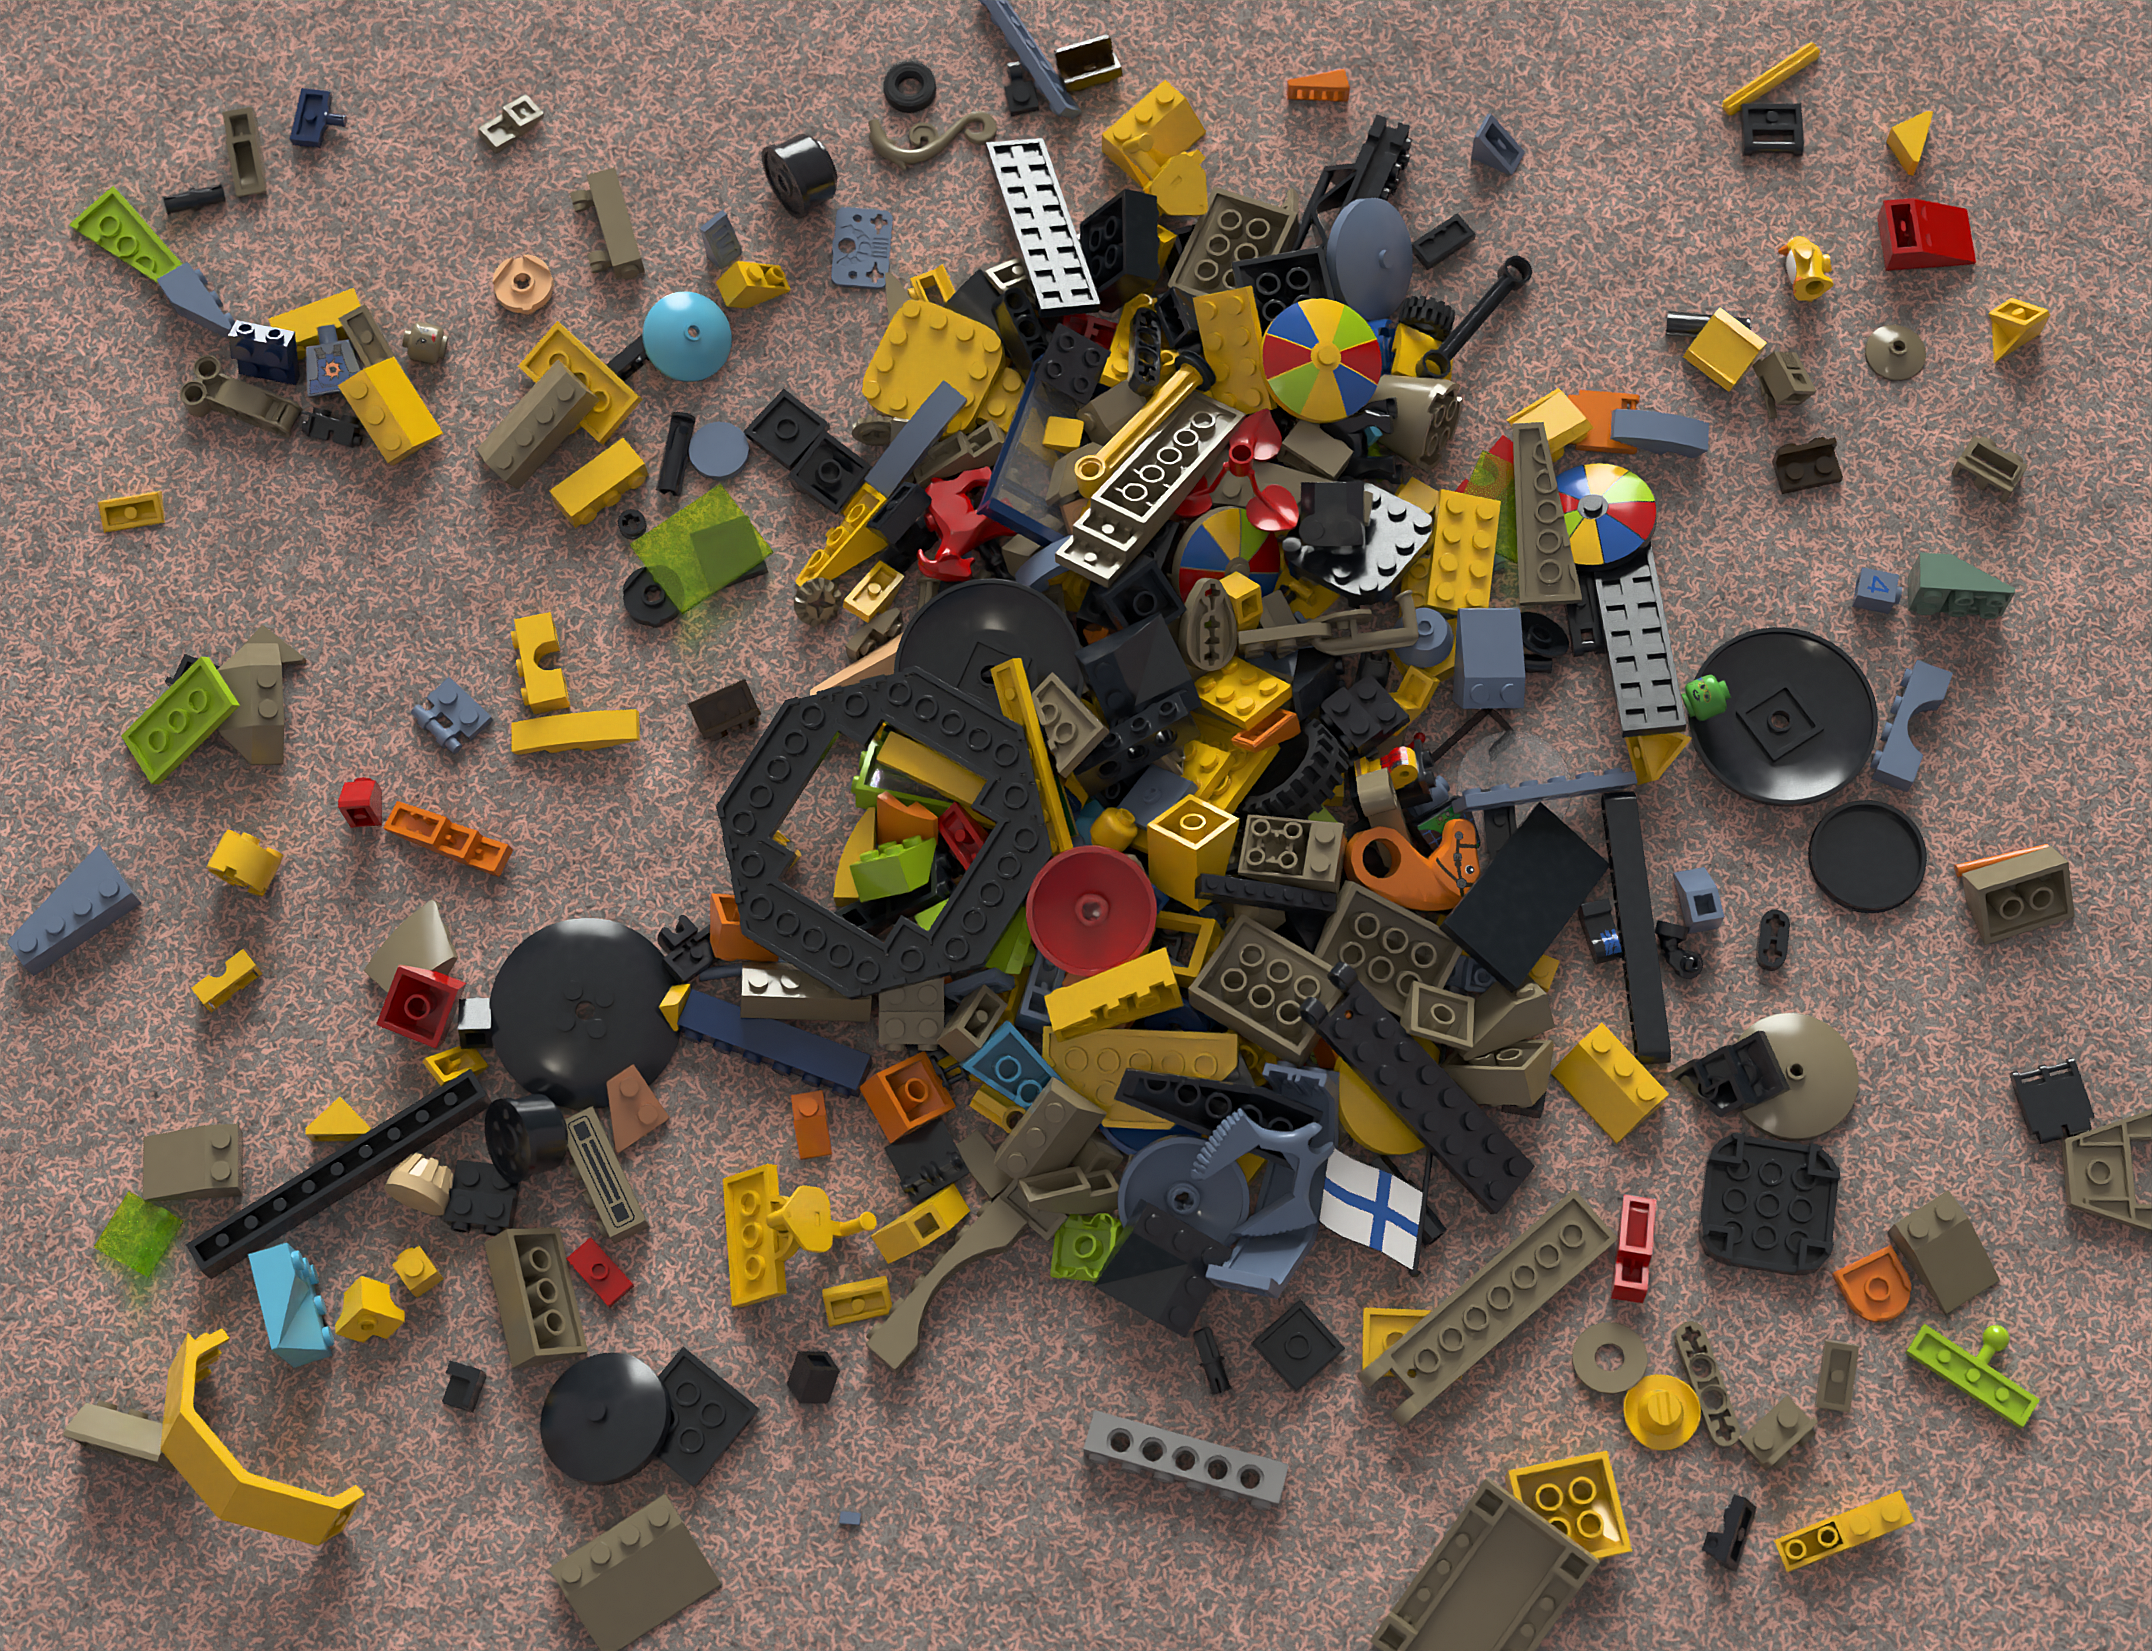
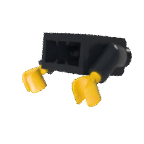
M1172 286L1166 293L1156 294V298H1152L1144 293L1139 294L1134 303V308L1137 309L1140 307L1155 308L1170 348L1176 350L1175 353L1169 350H1162L1160 352V363H1165L1160 370L1162 375H1168L1172 372L1175 358L1180 356L1183 350L1192 351L1199 356L1204 355L1193 298L1196 296L1175 286Z

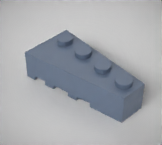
M98 844L7 940V943L22 965L35 976L142 903L111 858Z

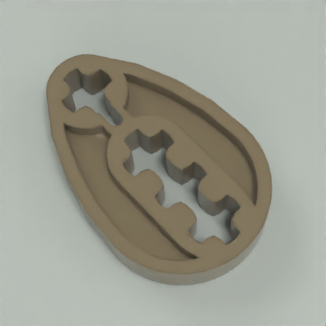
M1201 578L1195 583L1185 603L1187 611L1181 615L1178 646L1182 658L1188 665L1196 669L1214 671L1224 667L1233 657L1237 646V626L1230 598L1222 583L1217 579ZM1212 589V595L1206 597L1205 590ZM1210 620L1212 623L1211 627L1205 628V622ZM1211 636V642L1204 644V639ZM1211 652V658L1204 660V654Z

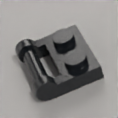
M1742 103L1740 108L1742 156H1752L1753 153H1792L1793 156H1803L1804 136L1801 103ZM1792 135V141H1753V136Z

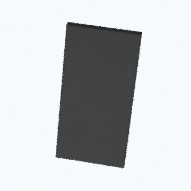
M1538 802L1438 928L1512 993L1519 987L1610 867V864L1542 802Z

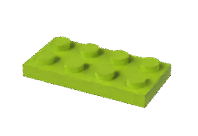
M201 656L121 737L150 783L160 785L240 705L210 658Z

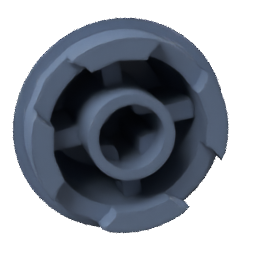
M1430 608L1415 609L1419 632L1418 641L1413 646L1394 649L1400 660L1409 667L1413 665L1424 669V667L1435 666L1445 660L1452 650L1454 635L1450 624L1440 613ZM1402 616L1397 620L1393 629L1403 628Z

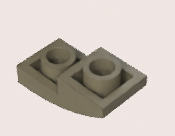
M894 608L886 611L862 627L845 645L848 658L856 662L874 650L875 640L885 644L891 638L893 639L901 634L904 627L901 610Z

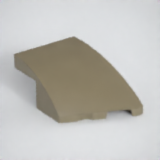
M430 900L409 916L387 938L363 970L387 993L398 965L432 970L448 975L458 960L455 947L450 941L448 926L443 924L438 911L441 908L439 902Z

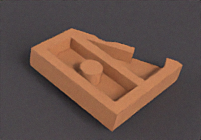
M634 1064L606 1082L614 1149L617 1153H620L670 1118Z

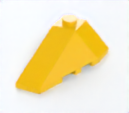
M865 482L841 510L840 514L845 516L840 526L836 529L830 528L826 533L827 545L824 550L819 549L812 554L795 580V583L801 586L806 581L814 578H825L831 581L888 546L884 539L866 528V524L888 499Z

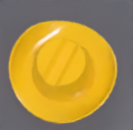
M1654 1374L1643 1377L1637 1385L1628 1390L1624 1400V1417L1629 1430L1641 1444L1653 1450L1667 1451L1680 1447L1693 1436L1700 1422L1701 1407L1696 1393L1687 1383L1673 1376Z

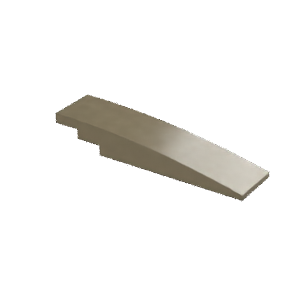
M1193 390L1091 497V507L1073 525V535L1055 553V562L1109 588L1191 492L1238 430L1244 419H1246V414Z

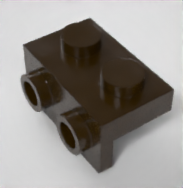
M1108 34L1054 50L1057 73L1067 93L1081 91L1086 87L1099 83H1108L1113 79L1123 77L1122 67L1113 52L1112 41Z
M745 679L687 703L702 738L710 737L711 742L727 736V729L739 725V728L743 729L756 723V716L761 715L760 709L757 707Z

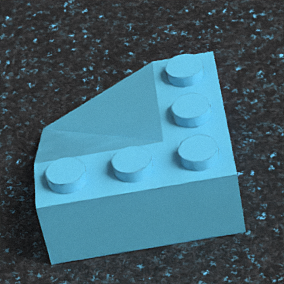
M288 1243L248 1254L271 1350L293 1368L332 1356L330 1346L335 1345L334 1337L330 1327L324 1326L322 1315L327 1314L322 1295L317 1296L314 1284L319 1283V1278L314 1264L310 1265L306 1257L303 1258L300 1251L294 1250Z

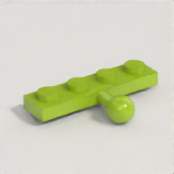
M1923 1324L1905 1351V1354L2017 1428H2023L2040 1399L1988 1366L1995 1352L2002 1351L2008 1346L2010 1341L2008 1331L2000 1325L1987 1327L1982 1336L1984 1345L1975 1357L1931 1327Z

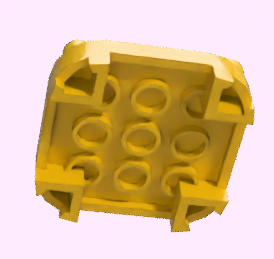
M908 300L899 308L888 325L865 372L862 393L874 411L881 416L910 420L940 383L945 380L967 399V404L947 425L948 429L937 441L942 442L959 430L965 435L967 433L970 434L977 426L975 421L1000 370L1004 371L1007 360L1005 358L1004 346L996 332L984 324L932 302Z

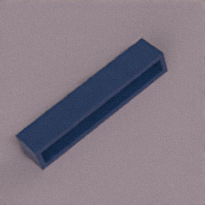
M691 990L677 1023L685 1039L700 1044L701 1040L713 1044V1049L723 1054L730 1055L731 1051L743 1055L742 1059L756 1066H759L761 1062L771 1065V1070L782 1076L789 1077L790 1073L802 1077L801 1081L815 1088H819L820 1084L832 1088L831 1092L839 1097L849 1099L850 1095L859 1098L861 1093L859 1087L865 1083L873 1064L871 1055L775 1019L740 1017L741 1007L702 992Z

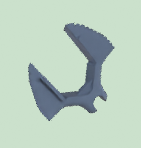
M1241 1108L1238 1109L1237 1113L1233 1112L1232 1116H1227V1120H1223L1222 1124L1216 1127L1217 1130L1212 1132L1213 1135H1210L1209 1141H1206V1146L1201 1149L1202 1153L1197 1155L1198 1161H1194L1193 1164L1195 1169H1191L1193 1181H1204L1258 1145L1264 1149L1281 1151L1295 1171L1291 1193L1288 1192L1248 1218V1221L1232 1230L1230 1234L1237 1238L1243 1236L1244 1238H1257L1259 1235L1263 1237L1266 1234L1269 1236L1273 1233H1285L1287 1230L1290 1232L1294 1228L1299 1230V1227L1303 1229L1307 1225L1311 1226V1223L1316 1224L1317 1219L1312 1211L1308 1195L1311 1179L1316 1168L1334 1152L1333 1142H1328L1319 1148L1308 1146L1309 1139L1316 1135L1322 1129V1126L1312 1122L1292 1132H1278L1261 1128L1248 1118Z

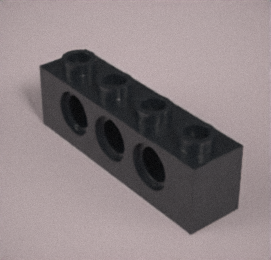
M1178 692L1110 729L1106 737L1073 770V773L1090 798L1201 736V733L1190 711Z

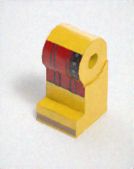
M1408 747L1394 748L1388 755L1371 762L1366 757L1354 761L1356 776L1387 767L1395 790L1415 781L1418 777L1416 755Z

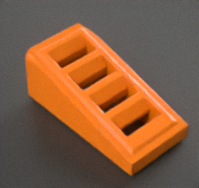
M1345 69L1287 80L1286 96L1288 100L1349 102L1350 86Z
M1277 708L1249 731L1243 729L1231 739L1232 744L1256 753L1288 740L1301 732L1297 714Z

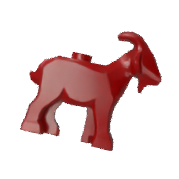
M988 466L963 471L959 477L952 481H944L939 477H934L931 479L932 483L925 489L926 493L932 498V503L925 509L926 514L923 515L929 531L935 530L942 542L934 560H929L925 557L922 549L918 550V568L924 576L946 582L969 581L972 578L970 567L976 560L974 557L962 559V556L993 538L1002 535L1013 537L1018 534L983 514L981 516L976 514L977 510H974L970 499L967 497L972 488L977 486L987 487L992 474ZM1007 497L1000 500L1006 505L1012 507Z

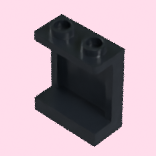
M1420 739L1414 740L1418 777L1415 781L1395 790L1401 809L1433 802L1432 788L1437 787L1433 770L1429 768L1434 767V762L1430 749H1424ZM1348 767L1352 803L1359 820L1368 819L1363 813L1359 800L1355 768L1351 770Z

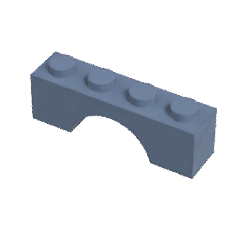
M1916 660L1912 670L1905 669L1899 685L1905 687L1902 697L1896 695L1889 712L1895 714L1892 724L1886 722L1880 736V740L1885 742L1882 751H1875L1870 764V768L1875 769L1872 780L1905 792L1909 791L1916 777L1923 754L1915 748L1909 738L1908 721L1920 712L1938 710L1946 694L1952 672Z

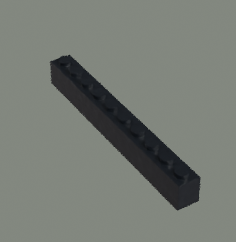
M470 1068L193 1239L186 1246L201 1272L208 1278L213 1279L247 1258L248 1254L257 1252L402 1162L410 1154H415L489 1107L492 1101Z

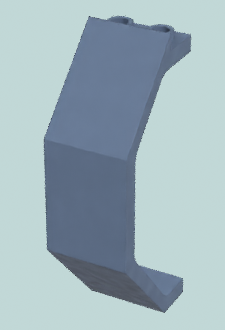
M1278 1061L1277 1065L1265 1063L1262 1075L1273 1087L1274 1092L1323 1111L1319 1122L1322 1129L1313 1136L1309 1146L1319 1148L1328 1142H1333L1334 1148L1338 1150L1339 1072L1302 1066L1301 1069H1297L1294 1064L1285 1061ZM1327 1159L1316 1168L1311 1179L1308 1194L1317 1223H1311V1226L1307 1225L1303 1229L1299 1227V1230H1295L1294 1228L1290 1232L1287 1230L1285 1233H1273L1269 1236L1268 1234L1263 1237L1259 1235L1257 1238H1244L1243 1236L1233 1249L1228 1261L1222 1267L1209 1264L1206 1278L1215 1286L1278 1299L1315 1244L1320 1226L1319 1216ZM1268 1161L1254 1214L1288 1192H1292L1291 1186L1294 1170Z

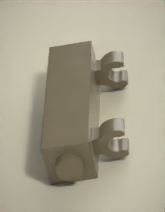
M614 167L588 174L586 176L590 189L586 191H573L570 193L575 212H582L591 206H595L608 250L593 251L587 254L592 273L602 272L612 266L616 280L620 278L633 279L639 273L645 272L616 169Z

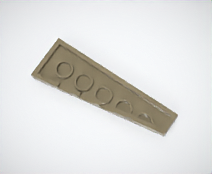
M1544 422L1513 423L1520 606L1582 603L1581 590Z
M1223 449L1205 472L1204 476L1207 479L1208 487L1213 484L1222 470L1223 463L1228 462L1229 450ZM1254 460L1253 470L1255 471L1259 490L1262 492L1271 484H1277L1286 488L1293 495L1297 503L1300 518L1301 482H1335L1270 462ZM1227 471L1213 493H1209L1212 498L1213 507L1236 506L1246 509L1248 501L1256 497L1249 477H1236L1230 471ZM1364 490L1365 526H1369L1374 495Z

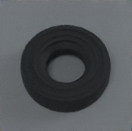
M904 61L894 65L887 72L883 83L884 95L890 106L897 111L903 113L920 112L927 108L934 100L936 80L931 70L924 64L916 61ZM911 78L919 81L921 89L916 95L906 96L898 89L900 83L905 79Z

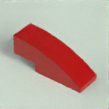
M1623 1195L1617 1236L1619 1239L1616 1244L1611 1299L1644 1303L1648 1291L1649 1267L1653 1249L1656 1199Z

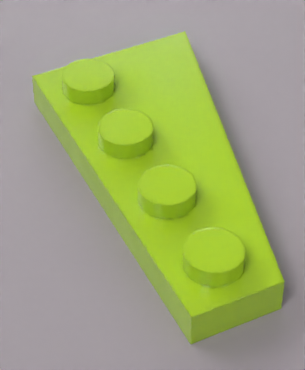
M114 186L108 189L69 224L74 230L157 284L158 278L183 264Z

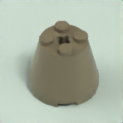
M1383 375L1380 377L1378 386L1366 405L1373 401L1396 397L1398 417L1393 419V433L1387 434L1382 432L1383 435L1377 441L1414 467L1431 471L1442 460V455L1438 454L1439 451L1445 447L1448 439H1453L1463 403V398L1457 396V391L1461 385L1447 379Z

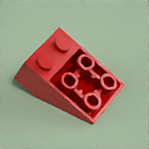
M1916 198L1883 201L1877 221L1886 271L1976 264L1967 209Z

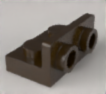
M1818 437L1806 444L1796 445L1795 443H1789L1776 450L1772 464L1782 494L1842 481L1843 476L1834 451L1837 445L1836 438L1826 439L1825 437Z

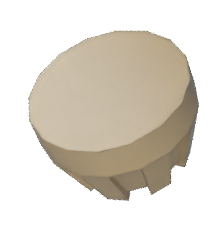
M410 1154L392 1171L384 1188L391 1197L403 1205L429 1215L440 1216L444 1214L450 1201L449 1188L452 1189L453 1174L447 1166L438 1165L439 1161L430 1158L427 1160L423 1154Z

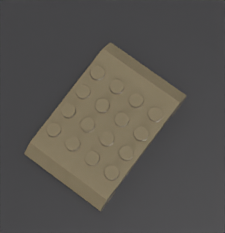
M1486 1477L1394 1608L1372 1636L1370 1642L1382 1651H1535L1599 1564L1600 1560L1496 1482Z

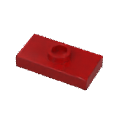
M592 1237L566 1258L609 1308L634 1287L633 1283Z

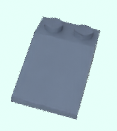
M1458 608L1452 700L1463 709L1524 708L1526 677L1520 609Z

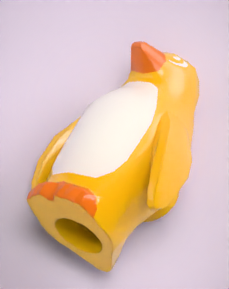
M1796 236L1786 245L1779 248V254L1787 256L1786 269L1793 285L1794 297L1798 301L1806 300L1807 302H1813L1814 299L1819 298L1833 287L1832 279L1825 275V273L1832 271L1829 254L1822 255L1820 248L1806 237Z

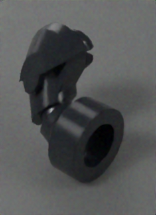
M1657 920L1655 934L1660 939V948L1665 952L1661 955L1678 976L1685 979L1697 977L1703 969L1701 954L1678 947L1679 943L1686 940L1689 927Z

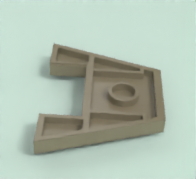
M2152 1109L2063 1140L2061 1146L2067 1207L2152 1233V1204H2136L2130 1142H2152Z

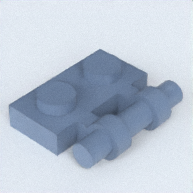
M450 677L426 697L434 706L433 708L426 711L418 704L411 710V714L417 719V724L423 730L428 729L436 737V742L442 748H448L453 754L458 753L462 748V744L456 740L457 737L463 734L471 741L493 721L492 717ZM444 716L453 725L445 729L437 720Z

